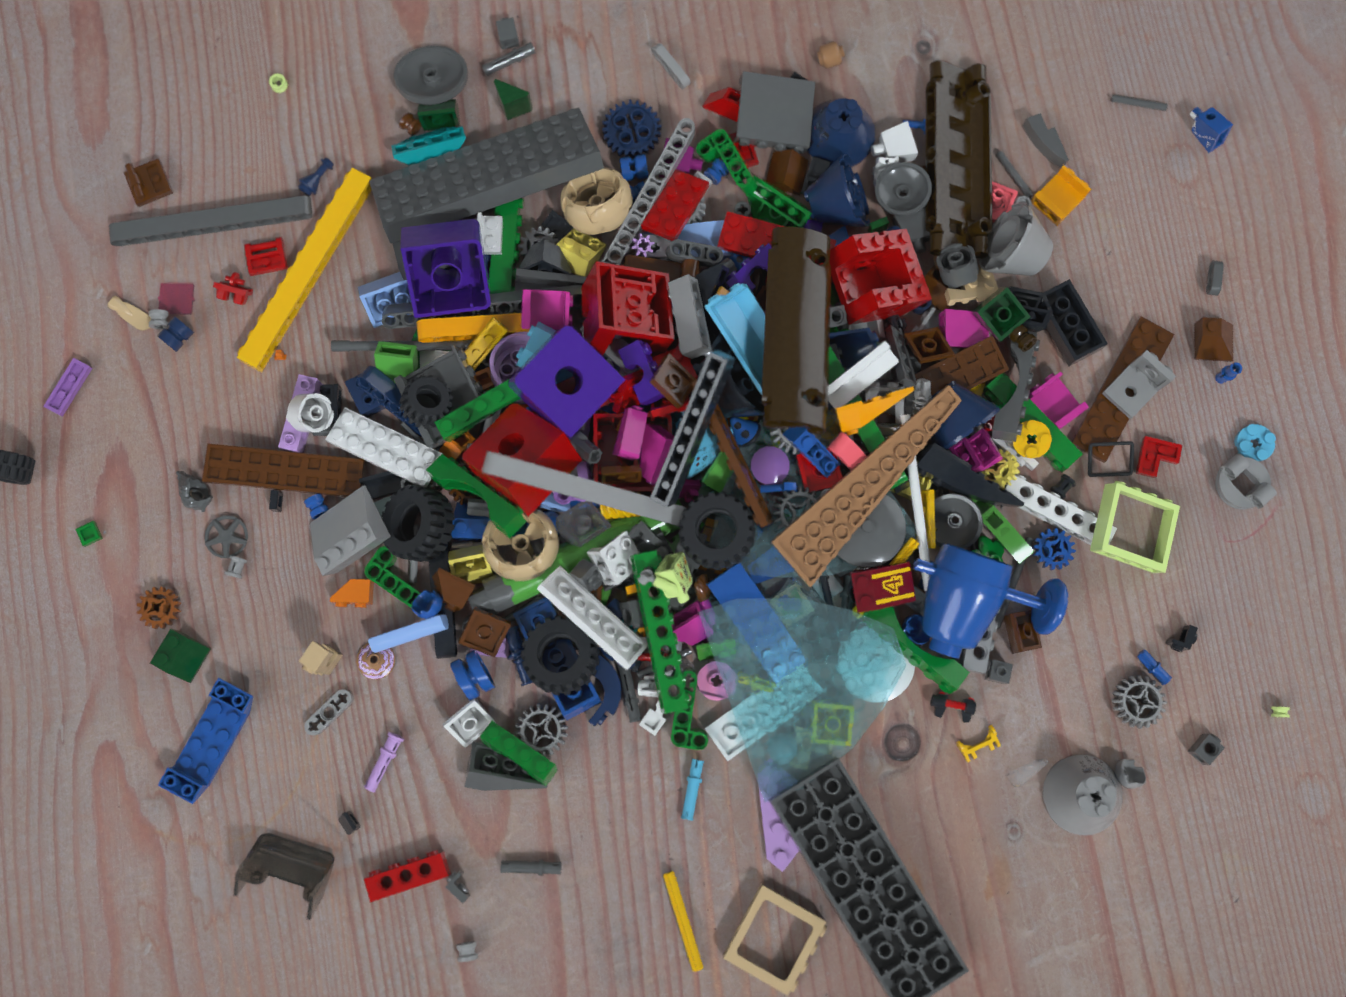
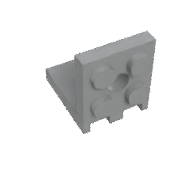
M1146 350L1132 361L1102 394L1131 419L1160 389L1172 382L1176 376L1173 374L1172 369L1163 365L1154 353ZM1126 388H1131L1134 391L1133 397L1126 395Z

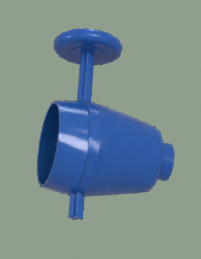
M947 543L942 544L933 563L919 558L914 561V570L929 574L922 629L925 634L932 637L929 648L938 653L959 659L963 648L974 649L977 647L1001 608L1004 599L1032 607V626L1041 635H1048L1055 631L1066 614L1068 590L1066 584L1060 579H1049L1041 586L1036 596L1009 588L1013 566Z

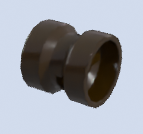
M1024 325L1014 329L1009 337L1013 343L1018 344L1022 352L1030 350L1037 342V338L1030 334Z

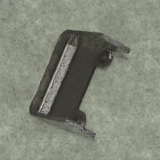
M271 833L262 834L258 837L235 873L233 896H238L246 882L258 885L265 882L268 876L305 887L303 898L309 902L306 919L311 920L324 896L335 858L332 853Z

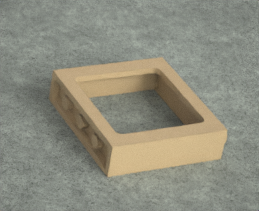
M761 883L727 946L723 959L788 996L790 991H795L798 985L796 979L799 974L805 972L808 965L806 962L808 956L813 955L816 951V941L819 936L822 937L827 929L826 921ZM764 900L772 902L813 927L786 980H781L737 954V950Z

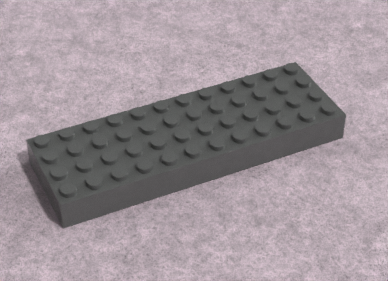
M578 107L478 143L464 146L458 150L447 152L438 157L430 158L418 164L395 170L392 173L378 176L369 180L383 228L391 244L401 240L402 227L457 221L478 212L604 169L597 144Z
M834 757L768 799L887 997H931L969 972L839 758Z

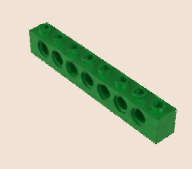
M657 551L631 555L630 559L661 713L667 714L688 709L687 704L690 703V699L683 685L686 683V679L679 665L682 664L680 653L676 650L678 639L676 633H673L672 630L674 619L672 613H669L667 606L670 605V599L665 596L662 589L653 586L652 582L649 581L647 584L642 585L638 581L640 573L646 567L652 568L653 576L655 577L654 573L662 562L661 556L657 554ZM651 586L657 589V595L654 598L648 593ZM655 606L661 609L659 617H655L652 613ZM659 626H663L665 629V634L662 637H659L656 633ZM664 645L669 648V653L665 657L660 653L661 647ZM668 665L673 668V673L670 676H666L664 673V669ZM671 685H675L677 688L674 696H670L668 693Z

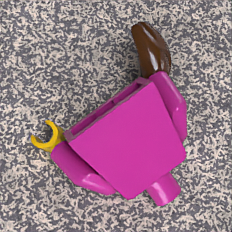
M701 574L694 584L698 600L673 615V633H676L678 641L685 642L690 646L700 641L709 643L713 638L715 612L709 601L711 590L706 585L709 583L706 574Z

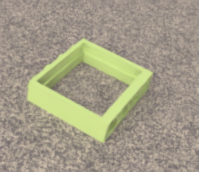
M1121 481L1105 484L1090 551L1151 573H1166L1180 506L1173 504L1172 500L1159 499L1156 494L1143 493L1140 488L1127 487ZM1119 494L1164 510L1153 560L1108 544Z

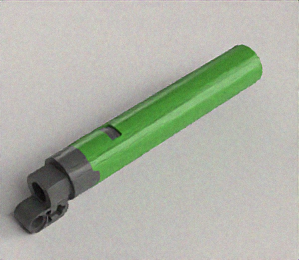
M678 499L676 505L682 506L680 500ZM643 516L614 519L560 544L554 563L541 576L528 581H514L503 578L496 573L483 579V587L472 591L468 601L472 610L474 607L498 616L497 613L541 593L537 589L538 586L559 566L570 574L583 558L592 563L587 551L591 548L604 547L623 531H628L629 533L632 527L641 521L648 525L652 531L660 527L664 536L679 530L680 527ZM471 615L464 618L462 630H464Z

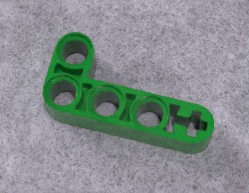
M718 129L697 144L696 151L705 162L711 163L719 157L722 158L734 181L745 194H752L756 191L757 182L725 130Z
M386 546L380 547L366 565L365 575L411 608L413 601L421 592L389 571L396 562L397 557L391 554L390 559L384 561L382 558L383 554L389 550ZM378 567L379 574L372 577V569ZM390 578H394V586L388 588L387 581ZM410 589L411 595L404 599L402 596L403 591Z
M686 668L682 671L685 677L687 674H691V677L694 678L690 680L689 688L685 687L686 683L683 684L685 692L687 691L691 695V700L687 704L688 709L674 713L671 741L677 747L702 750L708 745L707 732L690 727L698 676L694 669ZM684 712L688 715V719L680 721L677 715ZM677 732H682L686 737L684 740L678 741L674 735ZM697 735H702L705 741L698 744L694 741V738Z

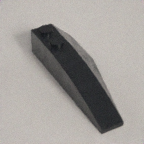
M935 443L926 445L916 455L918 476L929 478L935 486H942L955 493L994 505L1021 507L1024 505L1023 501L1009 491L999 490V484L996 482L985 480V475L982 472L972 471V465Z

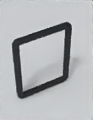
M1132 441L1096 442L1089 444V477L1130 476L1133 474L1134 443ZM1130 445L1129 472L1092 473V446Z

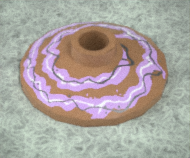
M369 642L366 643L357 654L356 663L358 670L369 679L378 680L386 677L395 666L393 649L389 648L374 653L370 648ZM373 656H376L378 658V661L376 663H372L371 661Z

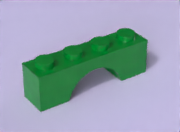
M493 721L489 723L480 735L482 742L486 746L514 761L545 787L558 771L556 764Z

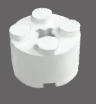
M299 394L289 403L286 419L293 428L300 432H320L331 425L334 411L331 409L330 400L322 394Z

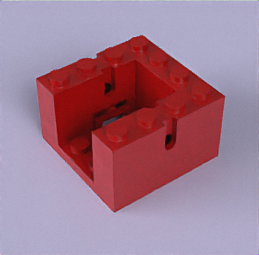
M907 229L883 231L880 234L874 232L852 235L830 250L831 276L841 305H844L847 313L848 325L882 320L893 315H899L900 317L932 299Z
M596 261L581 287L583 316L586 317L583 322L584 339L600 355H604L615 335L634 337L648 343L652 350L651 357L665 353L674 340L672 304L668 294L669 273Z

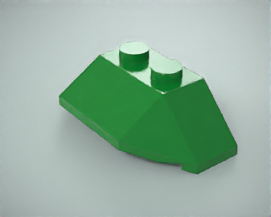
M754 175L757 189L752 194H746L751 207L752 217L785 227L804 228L812 212L778 187Z

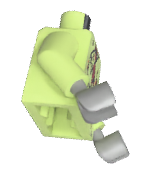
M661 546L656 550L657 554H660L662 562L654 573L655 577L651 570L646 569L640 573L638 581L642 585L650 581L653 583V586L662 589L667 598L677 597L679 603H685L690 599L687 591L692 584V577L684 552L669 554L668 549L665 546Z

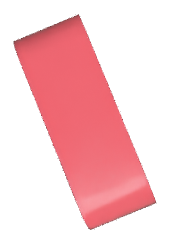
M843 432L828 446L850 471L867 457Z

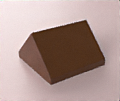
M793 149L773 152L766 181L786 193L800 196L809 160Z
M1031 610L1004 616L1012 654L1042 648L1039 634L1032 626Z

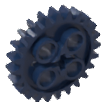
M629 100L627 105L622 101L621 107L615 104L616 110L610 108V115H605L607 121H603L604 128H602V132L605 134L603 137L604 141H607V147L612 146V152L618 150V156L625 153V157H628L631 154L633 159L636 154L642 155V152L648 155L649 148L654 150V144H659L658 138L661 137L662 125H660V118H656L657 112L652 113V106L646 109L645 102L640 106L639 100L635 104H632V101ZM626 115H629V117H630L631 125H632L633 130H635V137H636L638 143H635V141H634L633 134H632V130H631V128H629V122H628V119H627ZM637 116H639V117H641L642 119H641V120H635L634 118L637 117ZM618 122L625 123L622 126L616 125ZM641 133L648 134L646 137L640 136ZM624 138L630 139L629 142H623L622 140Z

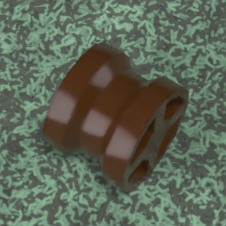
M410 112L406 113L399 123V127L402 130H407L411 136L416 135L422 126L418 118L415 119Z

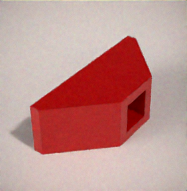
M727 87L710 93L702 108L737 122L740 91Z

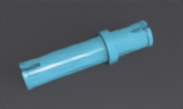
M692 759L690 774L687 776L688 785L681 819L693 821L699 784L702 783L701 774L704 763L702 760Z

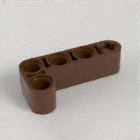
M626 255L624 256L623 266L669 273V280L671 282L685 275L695 278L699 274L700 262L694 259H684L680 263Z

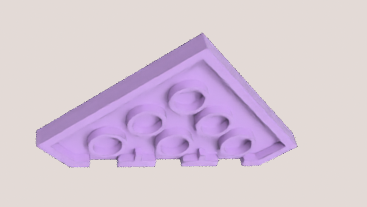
M769 758L757 773L766 859L783 872L799 850L768 799L797 780Z

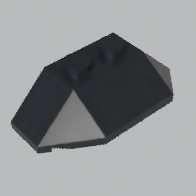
M720 263L695 276L699 284L707 327L712 317L705 308V305L709 303L708 300L712 296L716 295L719 287H724L730 271L728 267Z
M1013 286L1008 287L1031 316L1021 325H1024L1031 332L1045 330L1053 314L1046 294Z

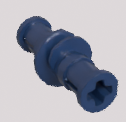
M517 625L509 628L506 634L508 647L512 653L507 659L514 660L516 670L522 681V687L533 682L527 676L522 666L521 651L524 650V647L522 646L523 640H521L518 632L519 626Z

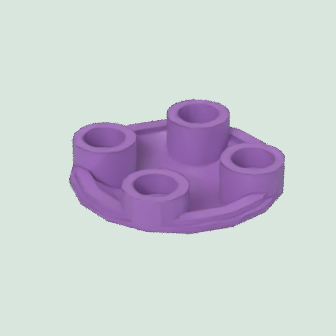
M766 446L759 449L753 455L750 470L759 482L766 485L777 484L786 478L789 472V460L781 449Z

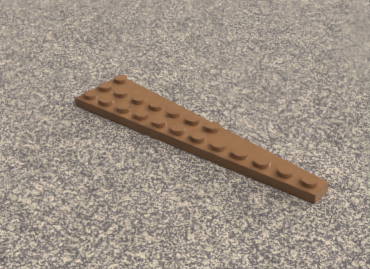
M950 385L943 388L771 541L772 545L808 587H812L824 572L826 566L837 556L839 550L849 541L851 535L862 525L866 517L870 515L899 479L906 467L912 463L918 452L925 447L931 436L937 432L941 424L945 422L962 401Z

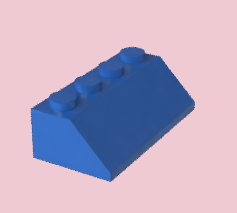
M457 502L454 511L455 520H453V525L455 527L454 531L452 530V538L457 541L474 540L482 542L483 533L490 518L468 515L467 502L463 506L460 505V502ZM525 522L513 537L519 534L525 535L529 523Z

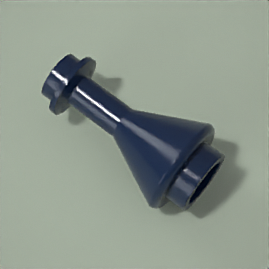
M328 158L321 159L322 165L316 172L298 179L300 184L297 187L305 195H316L321 176L328 168L333 170L334 164Z

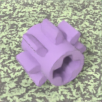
M638 234L639 240L633 238L634 246L630 249H635V256L642 254L643 257H646V252H653L651 245L655 243L650 242V235L643 238L642 234ZM641 241L642 244H646V247L644 249L639 248V244L641 243Z

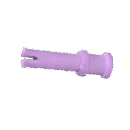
M388 732L387 735L389 737L384 746L380 748L381 754L364 785V788L371 792L376 791L391 759L396 757V751L400 743L404 741L403 737L393 732Z

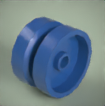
M476 650L466 654L467 665L461 659L450 663L458 685L470 701L480 696L478 685L485 692L495 688V683Z

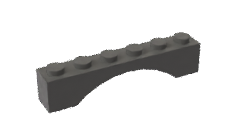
M1028 331L1037 338V332ZM1037 340L1035 345L1026 352H1022L1018 344L1011 341V357L1019 371V382L1012 398L995 415L992 429L993 439L1016 442L1017 435L1022 433L1023 424H1020V420L1025 418L1026 407L1023 406L1024 401L1029 399L1030 390H1027L1028 384H1032L1033 373L1030 372L1031 368L1036 366L1037 357L1034 356V353L1039 351L1040 340Z

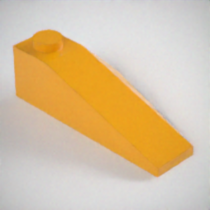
M905 388L888 393L883 397H873L866 400L867 402L859 401L836 408L835 413L841 432L846 433L847 436L859 433L858 429L914 391V388Z

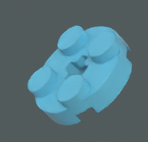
M1250 424L1236 434L1234 444L1235 447L1237 446L1238 454L1257 461H1263L1274 452L1276 436L1262 425ZM1256 439L1259 443V446H1256L1254 448L1252 447L1253 443L1251 442V440Z

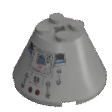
M1089 755L1067 757L1057 762L1045 778L1043 801L1049 816L1059 827L1067 832L1077 835H1093L1102 832L1112 825L1122 807V787L1116 779L1115 772L1109 765L1096 757Z

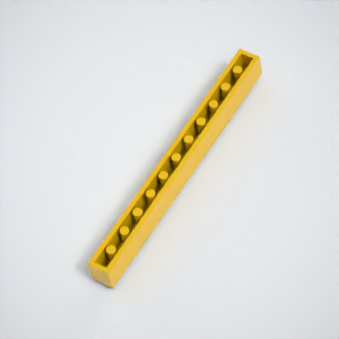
M351 168L350 172L345 174L341 187L336 189L333 200L326 205L324 215L321 219L317 220L313 233L306 238V244L297 253L293 266L288 268L286 277L278 284L274 297L269 299L265 312L258 317L257 325L249 332L248 340L238 350L237 358L242 363L262 373L372 191L369 180H372L370 176L354 168Z

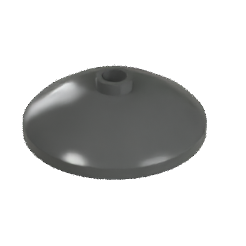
M899 162L888 166L880 173L875 184V196L879 205L888 213L896 216H909L919 212L928 203L932 191L931 180L927 172L920 166L910 162ZM904 192L906 195L901 196L900 193Z
M949 493L934 500L935 521H937L935 528L938 529L935 532L936 545L941 547L943 543H947L963 549L973 545L979 538L983 528V517L976 503L970 498L956 493ZM953 517H958L959 522H955L953 520Z

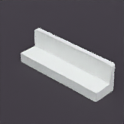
M886 341L828 386V401L835 410L847 404L899 362L890 350Z

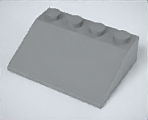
M365 485L310 523L314 560L322 576L340 572L391 537Z

